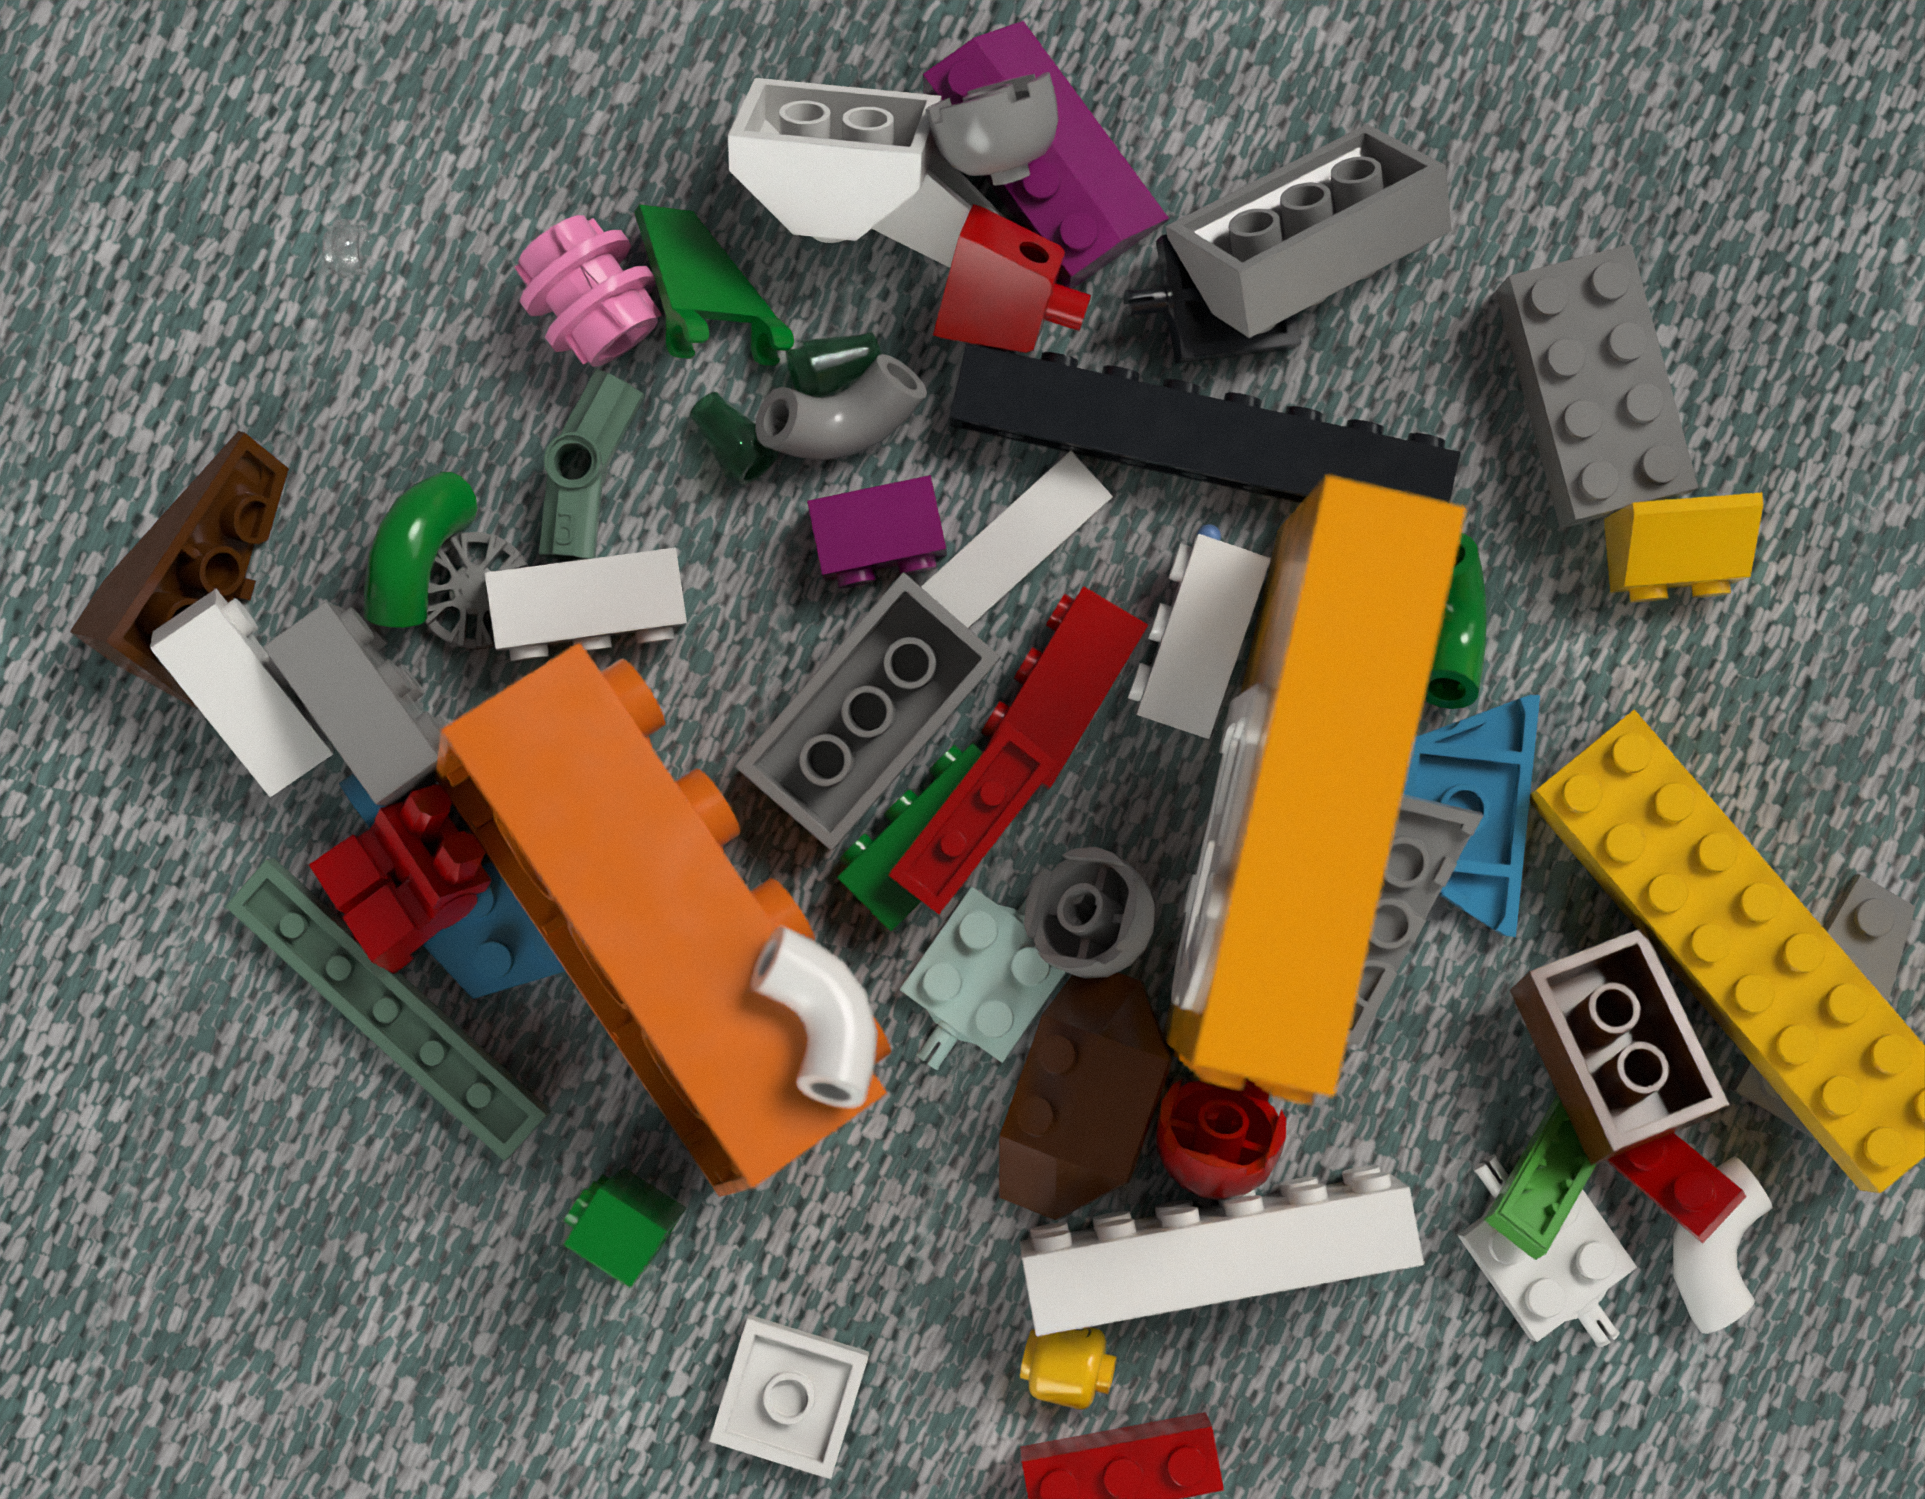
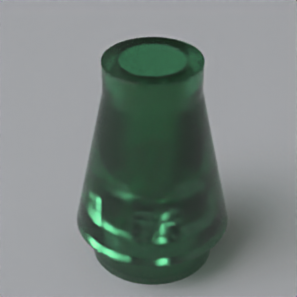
M870 331L860 335L799 340L797 348L786 351V362L795 390L808 396L821 398L862 376L876 357L881 355V351L874 334Z
M718 392L707 394L691 409L690 418L698 426L726 478H735L740 485H747L761 477L776 461L778 451L764 447L758 441L755 430L756 423L727 403Z

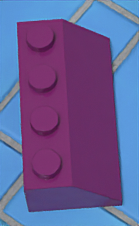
M1021 21L972 38L923 73V93L941 96V101L950 98L951 105L963 103L962 98L968 95V91L1025 75L1035 74L1037 78L1045 72L1050 73L1057 100L1059 119L1055 138L1047 152L1028 163L1030 175L1023 179L994 186L991 175L983 176L1020 226L1063 248L1065 255L1058 278L1064 286L1074 289L1166 223L1169 217L1026 23Z

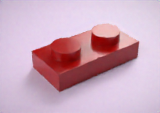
M1675 1133L1606 1160L1702 1244L1746 1198L1744 1191Z

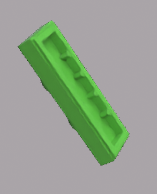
M1558 1093L1484 1221L1534 1260L1547 1254L1597 1165L1591 1166Z

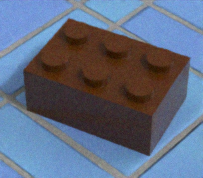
M1644 927L1531 970L1510 989L1511 995L1591 1166L1702 1122L1729 1105Z

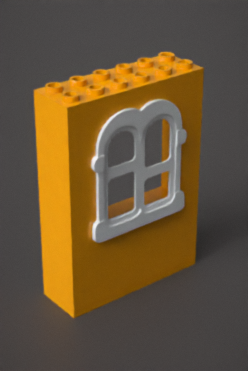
M1326 475L1277 529L1240 695L1230 701L1219 748V753L1222 754L1196 872L1195 875L1192 874L1190 877L1183 912H1186L1176 959L1172 996L1163 1031L1165 1042L1174 1049L1173 1056L1177 1057L1179 1061L1184 1062L1183 1065L1189 1066V1070L1195 1071V1075L1201 1076V1080L1243 1089L1245 1077H1248V1080L1254 1081L1255 1085L1263 1087L1262 1090L1271 1092L1270 1095L1273 1097L1306 1105H1313L1315 1093L1335 1096L1466 507Z

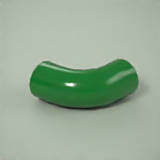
M453 472L437 473L414 484L395 500L378 526L368 554L364 583V618L367 621L385 627L404 628L422 624L427 620L430 574L437 552L448 538L468 528L476 517L478 509L476 496L471 486L463 477Z
M1460 533L1423 698L1429 704L1447 709L1465 708L1473 704L1478 698L1486 648V593L1482 565L1476 543L1464 533Z

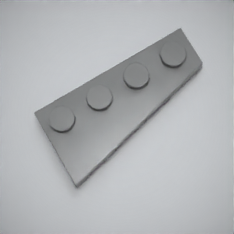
M1402 794L1347 1043L1360 1044L1396 978L1402 961L1412 943H1415L1426 922V917L1440 891L1446 886L1465 845L1470 836H1473L1483 818L1481 812Z
M1855 874L1824 929L1888 1002L1916 906L1862 874ZM1747 1059L1730 1090L1817 1141Z

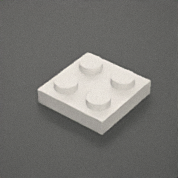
M748 1315L709 1442L831 1479L869 1352Z

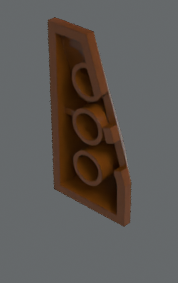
M238 431L104 579L70 630V633L118 667L198 709L150 649L152 633L214 589L220 592L227 603L234 598L251 601L256 580L245 578L254 544H260L269 539L289 468L245 432Z

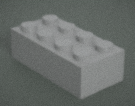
M1632 244L1509 275L1495 292L1560 529L1608 517L1633 502L1677 499L1699 488Z
M903 572L735 767L832 851L1001 659V656Z

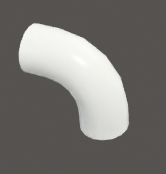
M783 926L777 927L759 954L751 978V987L753 990L780 1001L796 1011L805 1025L808 1042L806 1055L797 1081L799 1089L811 1098L828 1105L838 1107L860 1106L865 1101L873 1074L877 1029L867 994L846 964L812 939Z

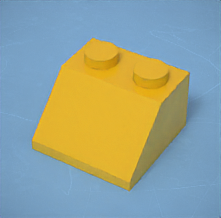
M1762 492L1633 502L1604 518L1610 593L1629 591L1630 602L1668 599V588L1691 587L1692 597L1694 598L1731 594L1730 583H1736L1751 577L1763 511Z

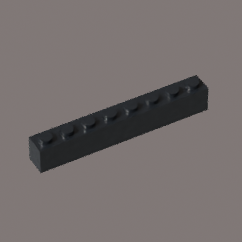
M967 343L965 345L950 412V427L1063 452L1072 451L1077 455L1300 504L1326 475L1450 503L1461 452L1445 449L1446 441L1437 436L1409 433L1408 439L1404 440L1383 435L1384 427L1369 421L1350 419L1347 420L1346 427L1322 422L1323 413L1306 407L1287 406L1285 413L1261 408L1262 400L1246 394L1228 392L1225 393L1224 400L1199 395L1200 386L1183 380L1165 379L1163 386L1138 381L1140 375L1138 372L1119 366H1103L1102 373L1077 368V359L1060 353L1043 352L1041 359L1017 355V351L984 345L976 346Z

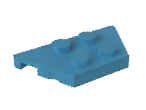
M1528 695L1415 737L1402 794L1483 814V818L1473 836H1470L1457 860V865L1446 886L1440 891L1439 896L1501 936L1516 937L1540 695Z
M492 862L482 865L492 881L485 892L476 894L478 901L472 911L454 925L439 931L423 944L428 952L472 999L565 972V969Z

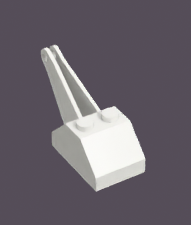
M755 78L728 134L729 171L793 235L812 236L820 242L837 243L844 240L857 241L870 229H873L950 268L959 234L973 204L982 206L1004 217L959 170L950 165L935 147L936 142L933 138L925 110L928 106L941 101V96Z

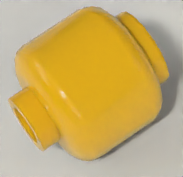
M1084 1327L1036 1336L1035 1329H1031L1022 1359L1020 1378L1029 1380L1028 1387L1033 1397L1069 1408L1084 1410L1092 1404L1096 1392L1109 1394L1117 1356L1106 1354V1337L1097 1328Z

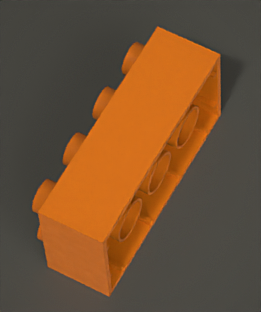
M579 642L442 728L435 779L442 786L467 827L475 835L485 850L486 855L717 1195L722 1197L750 1190L887 1094V1091L874 1072L865 1101L857 1107L828 1105L811 1098L799 1089L797 1081L806 1055L808 1042L805 1025L796 1011L780 1001L753 990L751 978L764 944L777 927L783 926L816 942L814 933L797 903L778 881L770 878L752 891H749L724 854L723 845L740 835V827L727 801L711 779L703 771L695 768L677 781H674L652 749L649 735L665 726V718L656 698L640 674L625 659L618 660L600 672ZM873 1016L877 1029L875 1066L891 1054V1047L882 1028Z

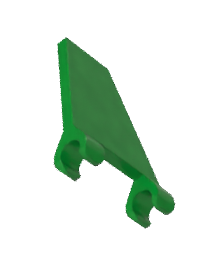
M639 204L634 214L666 314V346L669 354L677 358L692 359L695 356L692 343H705L709 337V328L704 319L751 323V352L755 362L761 365L777 366L780 362L777 350L789 351L794 345V336L791 329L774 314L694 211Z

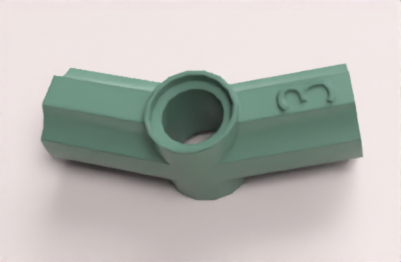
M597 368L561 434L550 442L545 451L544 466L547 472L539 548V555L542 557L565 561L585 560L596 557L602 487L608 473V465L645 399V394L614 375ZM579 450L591 454L592 464L585 476L574 480L563 477L561 467L563 460L568 454Z

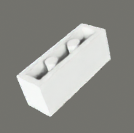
M1201 534L1195 536L1192 547L1180 543L1168 578L1179 582L1171 606L1159 604L1148 639L1159 642L1152 664L1148 666L1139 663L1129 691L1128 699L1138 702L1135 711L1136 715L1207 739L1210 738L1271 558Z
M676 547L485 573L496 651L509 650L511 661L549 656L547 644L573 641V646L580 642L586 651L611 648L610 636L636 633L637 644L675 639L673 627L684 626L687 623Z
M214 589L154 630L150 649L268 796L272 797L332 756L333 744L270 656L252 635L258 630V627L246 608L236 598L227 603L220 592Z

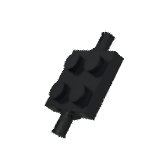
M1167 234L1161 235L1156 240L1161 271L1159 287L1132 291L1125 290L1124 305L1129 304L1125 308V313L1128 317L1163 313L1170 327L1175 364L1291 350L1301 345L1297 313L1277 323L1269 331L1256 334L1250 338L1213 315L1169 241Z

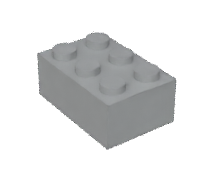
M326 601L271 640L263 648L375 804L389 806L405 801L412 791L437 783L435 773L440 732L448 723L440 715L433 717L428 711H424L417 699L425 693L416 678L403 664L397 667L380 650L388 644V641L379 627L364 618V614L360 616L352 607L346 610Z

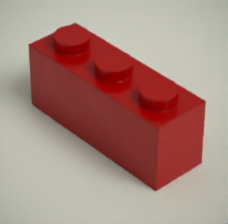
M1085 586L1082 587L1076 599L1064 593L1045 625L1055 631L1043 653L1033 647L1031 648L1013 678L1022 684L1023 687L1011 707L999 701L981 731L983 735L991 739L985 748L986 750L1008 722L1057 760L1058 763L1040 784L1048 790L1052 787L1148 627V624Z
M1206 1412L1020 1446L1028 1499H1182L1224 1491L1213 1427Z

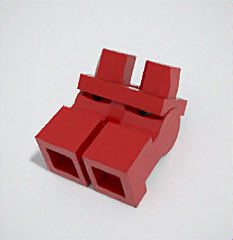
M436 784L412 791L405 801L380 808L374 819L375 823L370 829L358 837L352 834L309 864V867L337 910L345 913L342 918L369 960L393 974L415 959L411 953L442 929L454 925L468 915L478 901L476 894L485 892L492 881L480 864L486 853L475 835L457 830L448 816L452 801L442 786Z

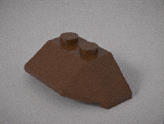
M1118 972L1109 977L1088 979L1072 974L1042 1014L999 1135V1198L1059 1221L1074 1211L1130 1183L1172 1064V1058L1158 1020L1148 1000L1149 995L1143 981Z

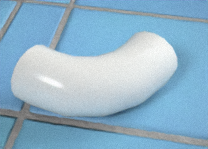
M1735 1156L1718 1166L1717 1169L1744 1191L1746 1198L1703 1244L1679 1223H1677L1673 1233V1276L1691 1319L1700 1332L1704 1334L1716 1332L1727 1327L1753 1307L1755 1299L1744 1284L1737 1268V1248L1743 1233L1759 1217L1773 1209L1768 1195L1756 1177Z

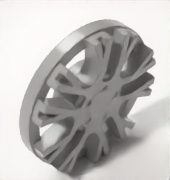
M465 532L451 536L438 550L432 569L436 563L445 567L451 574V580L444 585L429 582L428 596L449 591L451 601L431 606L428 603L427 620L425 622L435 634L446 642L466 649H486L495 646L494 635L490 636L485 625V616L490 612L485 573L492 572L488 567L501 551H504L510 557L498 571L529 567L522 554L506 540L483 532ZM469 543L489 544L486 558L482 563L473 564L470 561ZM453 548H456L466 565L456 571L446 555ZM457 608L460 611V620L453 631L449 632L436 619L447 609ZM468 615L478 616L476 639L466 638Z

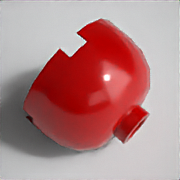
M1199 1076L1198 1081L1188 1082L1181 1086L1182 1079L1172 1084L1161 1101L1157 1122L1156 1148L1169 1176L1183 1189L1201 1198L1221 1201L1240 1198L1265 1183L1282 1154L1286 1140V1117L1282 1109L1278 1116L1275 1108L1268 1103L1270 1093L1262 1090L1263 1087L1255 1085L1254 1081H1250L1247 1078L1244 1080L1243 1089L1201 1080V1076Z

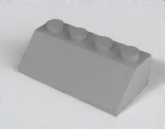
M1365 124L1167 225V237L1211 313L1250 338L1256 334L1269 331L1284 319L1307 307L1320 304L1335 292L1358 280L1371 277L1377 270L1407 254L1422 250L1428 243L1451 232L1446 165L1371 125Z

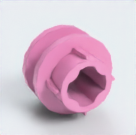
M584 215L567 218L539 235L521 253L518 260L519 264L514 268L527 286L519 302L530 317L542 316L550 312H554L557 316L545 335L546 340L554 351L572 350L583 365L589 362L592 367H597L613 361L635 347L655 328L658 323L657 318L662 316V314L649 296L656 284L655 277L647 266H635L623 271L619 265L626 258L631 248V244L622 230L604 232L594 218L588 221Z

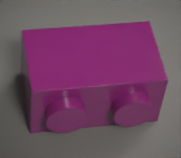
M931 475L807 501L822 576L825 581L837 579L839 588H851L872 583L875 581L874 571L896 566L899 568L900 575L903 572L906 575H913L931 571L937 568L935 558L947 556Z

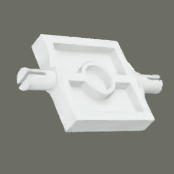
M1495 1154L1484 1159L1485 1164L1478 1163L1473 1170L1483 1181L1494 1197V1200L1489 1204L1481 1218L1457 1235L1529 1339L1538 1342L1565 1321L1578 1318L1594 1340L1597 1348L1611 1343L1608 1338L1615 1340L1620 1332L1613 1326L1598 1303L1603 1299L1609 1288L1635 1270L1637 1266L1582 1189L1547 1254L1534 1260L1484 1221L1509 1175L1497 1160Z

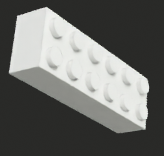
M1372 1165L1345 1170L1342 1172L1343 1182L1334 1184H1318L1317 1177L1297 1178L1281 1182V1193L1262 1197L1256 1195L1254 1189L1240 1198L1218 1200L1219 1205L1203 1208L1193 1207L1192 1200L1171 1201L1155 1206L1156 1216L1134 1220L1131 1219L1130 1211L1111 1212L1093 1217L1094 1228L1072 1232L1069 1231L1067 1222L1034 1227L1030 1229L1032 1239L1019 1242L1036 1336L1422 1266L1424 1261L1410 1187L1389 1172H1380V1166Z

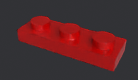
M1007 722L888 876L937 914H940L1058 761Z

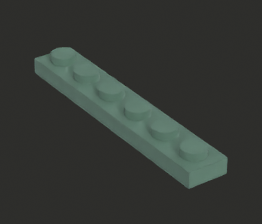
M275 858L265 860L225 906L504 1162L518 1150L551 1113V1110L399 971L393 974L372 963L348 925Z

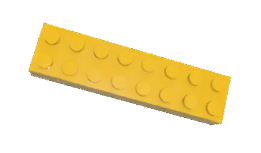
M1635 709L1530 794V803L1633 925L1637 929L1644 927L1656 952L1860 1191L1881 1194L1925 1157V1045Z

